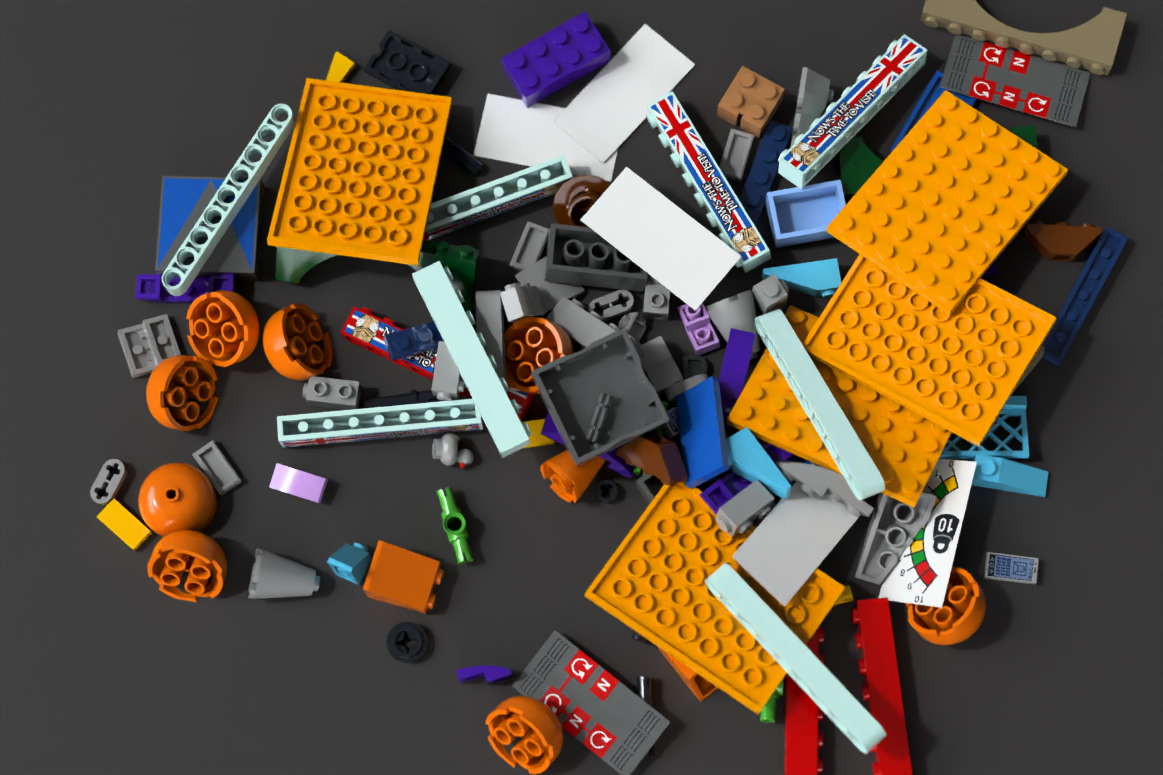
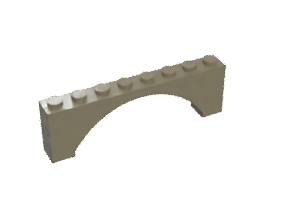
M926 0L920 22H924L925 25L932 28L941 27L948 29L953 34H966L977 41L987 40L994 42L1002 48H1015L1023 54H1036L1042 56L1047 61L1057 60L1064 62L1072 68H1085L1093 74L1108 75L1114 62L1127 13L1103 7L1101 13L1096 17L1072 29L1056 33H1031L1012 28L996 20L976 0Z

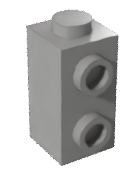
M648 274L645 285L643 318L668 321L670 290Z
M775 274L753 286L752 293L754 295L755 308L760 316L776 309H785L788 297L787 292L789 290L782 279L778 280Z
M439 341L431 391L433 396H437L438 400L452 401V398L459 399V392H464L465 382L445 342Z
M312 376L309 377L308 383H304L303 398H306L307 404L313 407L339 410L359 409L362 387L359 381Z
M756 480L721 506L715 520L719 528L727 532L732 538L739 532L744 534L753 526L752 522L758 518L760 520L764 519L772 511L770 507L774 497Z

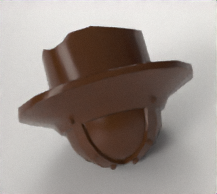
M588 174L575 176L564 182L555 193L553 201L555 219L559 224L588 227L581 221V218L611 184L599 176Z

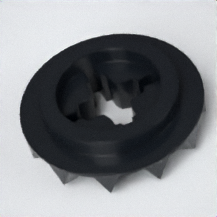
M402 622L395 625L390 630L386 641L390 655L403 663L419 660L426 652L428 643L425 631L413 622ZM405 632H407L410 640L418 641L410 645V653L407 652L405 646L396 645L404 641Z

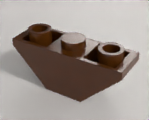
M1032 221L1030 224L1027 223L1023 229V237L1047 261L1073 262L1102 233V228L1095 227L1093 224L1070 226L1066 222L1046 225L1042 221Z
M658 433L639 436L616 451V455L623 458L625 463L643 469V473L661 479V483L674 486L676 483L686 482L688 479L676 443Z

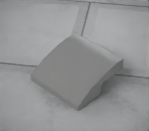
M546 257L516 274L515 278L520 285L530 283V286H537L546 316L563 296L572 301L573 298L575 299L583 294L585 290L581 285L544 281Z
M167 314L145 319L142 324L123 328L117 332L132 378L152 373L155 367L163 360L171 356L181 355Z

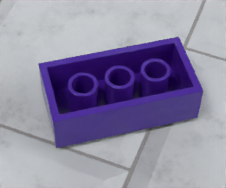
M584 11L501 58L502 69L528 108L610 62V49Z

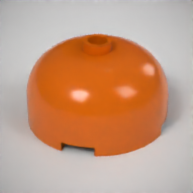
M219 290L203 294L193 301L186 319H189L190 335L187 337L198 357L205 359L211 365L227 367L239 363L250 356L259 340L260 323L254 307L246 298L232 291Z
M294 303L274 313L267 321L263 331V347L270 364L284 377L297 381L308 380L309 377L322 374L326 368L330 367L333 358L329 333H322L321 326L317 321L319 316L311 308L300 303ZM321 339L324 342V353L314 344Z
M538 317L522 318L512 324L505 332L507 384L522 392L540 394L531 376V371L563 356L574 354L572 342L565 330L553 321ZM518 380L529 384L531 387L521 385Z
M189 355L171 356L159 363L152 371L146 387L147 405L153 417L163 426L173 430L187 432L203 427L212 417L219 398L213 397L216 389L215 381L218 380L215 370L205 359ZM210 398L208 408L200 416L199 405L196 402L187 401L188 399L207 401Z
M175 462L156 468L146 477L139 491L138 505L140 514L149 528L159 536L165 537L172 532L180 530L201 532L214 518L217 508V495L211 481L200 469L187 463Z
M180 530L166 535L156 544L148 562L147 571L149 578H154L160 585L159 590L175 599L197 602V596L205 598L210 596L212 599L219 594L227 574V559L223 549L211 537L197 531ZM213 570V579H212V582H211L210 585L206 588V585H207L208 579H209V577H210L211 571ZM184 571L189 572L184 587L191 594L184 593L176 587L179 585Z
M959 567L951 568L942 608L906 603L910 625L925 640L937 645H954L968 639L980 627L986 612V600L983 590L970 573Z
M510 697L500 703L486 719L485 724L489 726L490 731L488 740L496 753L512 767L515 768L518 763L523 768L528 769L529 774L544 772L558 757L562 749L563 730L559 719L546 704L533 697ZM517 736L522 737L512 748L511 756L504 745H509Z

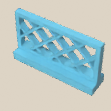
M1010 396L996 419L997 423L989 430L983 440L984 442L988 437L998 445L994 451H987L981 445L979 447L971 443L973 447L968 451H961L955 444L962 437L957 436L952 442L948 440L947 447L943 450L939 459L975 458L976 454L999 458H1029L1026 396ZM1009 416H1020V425L1015 430L1004 422ZM1000 425L1010 433L1003 442L993 434ZM1015 437L1022 443V451H1013L1006 444Z

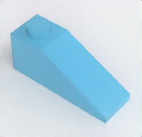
M837 258L765 268L762 271V281L775 274L778 280L782 279L788 289L813 297L822 296L823 299H831L841 284Z
M748 427L726 439L728 462L734 473L751 482L758 480L769 492L784 500L789 497L791 485Z
M976 454L972 462H977L972 480V485L1040 497H1045L1048 471L1004 458Z
M355 542L353 546L346 543L329 557L327 563L337 576L360 585L372 557L367 552V547Z

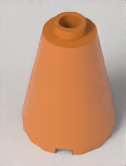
M566 450L545 461L541 465L540 470L544 479L549 477L553 484L550 485V488L560 498L569 503L571 501L576 503L606 459L599 456L575 468Z

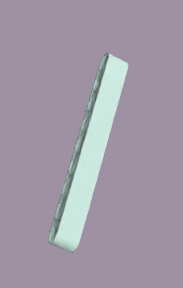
M277 104L270 110L164 271L162 283L171 295L181 296L188 290L293 130L295 118L288 105ZM281 115L288 116L286 121H277ZM268 135L275 136L274 140L271 142L264 141L265 137ZM253 156H262L260 161L251 162ZM240 176H249L246 182H237ZM235 196L233 202L224 203L226 197ZM213 217H222L219 223H210ZM208 237L206 243L202 245L197 244L199 238ZM186 258H194V262L192 264L183 265V262ZM181 278L178 285L170 286L172 279Z
M776 309L756 317L755 326L758 334L856 498L863 500L884 491L885 484L880 472L780 309Z
M724 563L705 580L710 591L860 751L865 754L868 753L886 736L881 725L730 565Z

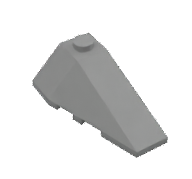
M807 67L802 69L790 148L794 145L795 140L800 134H805L810 129L812 122L816 118H821L824 115L827 103L831 104L834 89H829L830 80Z
M923 490L914 508L883 493H879L855 577L880 585L907 546L909 547L920 529L928 522L937 496Z

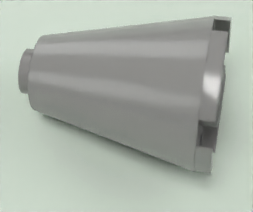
M752 290L739 293L705 307L709 317L727 343L731 328L756 333L750 360L758 357L757 352L761 351V345L755 326V318L757 316Z
M256 548L254 556L256 561L252 566L248 598L266 599L312 596L313 591H318L320 576H316V570L265 549Z

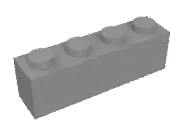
M564 296L545 318L561 326L568 334L571 342L581 349H585L592 342L620 330L612 323L607 325L602 322L604 319L596 312L591 311L588 313L585 311V306L578 300L573 298L570 301ZM629 335L641 360L645 356L640 349L641 343Z

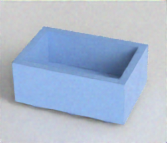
M841 180L807 185L802 189L795 187L767 192L765 202L775 248L835 238L826 231L827 226L846 205Z

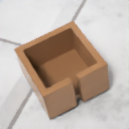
M742 66L718 104L717 116L736 126L739 114L742 115L740 129L755 135L754 137L759 139L781 104L785 89Z

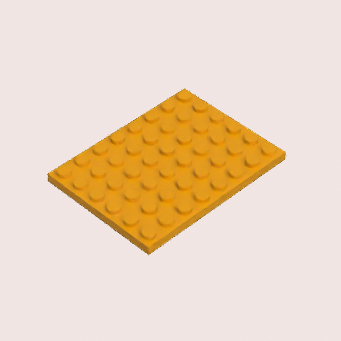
M307 78L267 237V244L270 246L418 266L449 120L452 97Z
M945 90L827 226L826 232L950 315L973 288L977 280L983 276L1067 175L1068 169Z
M859 254L802 345L808 355L980 447L1054 326L1057 317L981 278L977 280L973 288L949 315Z
M791 305L785 314V317L803 344L819 317ZM766 348L730 412L726 424L740 431L748 427L754 437L842 475L769 350ZM809 356L880 472L885 484V490L880 493L915 508L952 432Z
M685 482L676 483L674 486L664 484L587 589L584 596L759 715L787 672L710 591L705 580L724 563L730 565L805 646L834 606L845 587L816 568L786 606H783L732 557L754 532L756 527L752 526L746 533L741 534L739 532L732 538L727 532L719 528L715 520V513L699 496L702 491L696 487H686Z

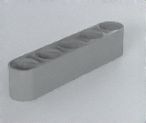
M502 290L476 291L477 333L481 332L487 344L484 347L487 356L492 354L498 366L495 372L498 378L503 377L506 381L504 306L500 296Z

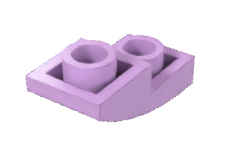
M703 303L696 310L688 304L677 307L696 355L720 348V342L710 323L709 315Z
M277 463L269 487L321 503L328 479Z

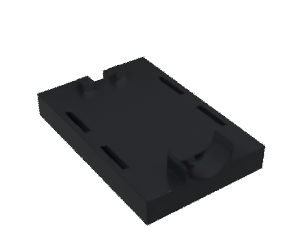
M388 30L379 44L381 51L378 55L373 53L364 67V72L397 90L435 95L439 83L445 80L444 77L452 65L450 61Z

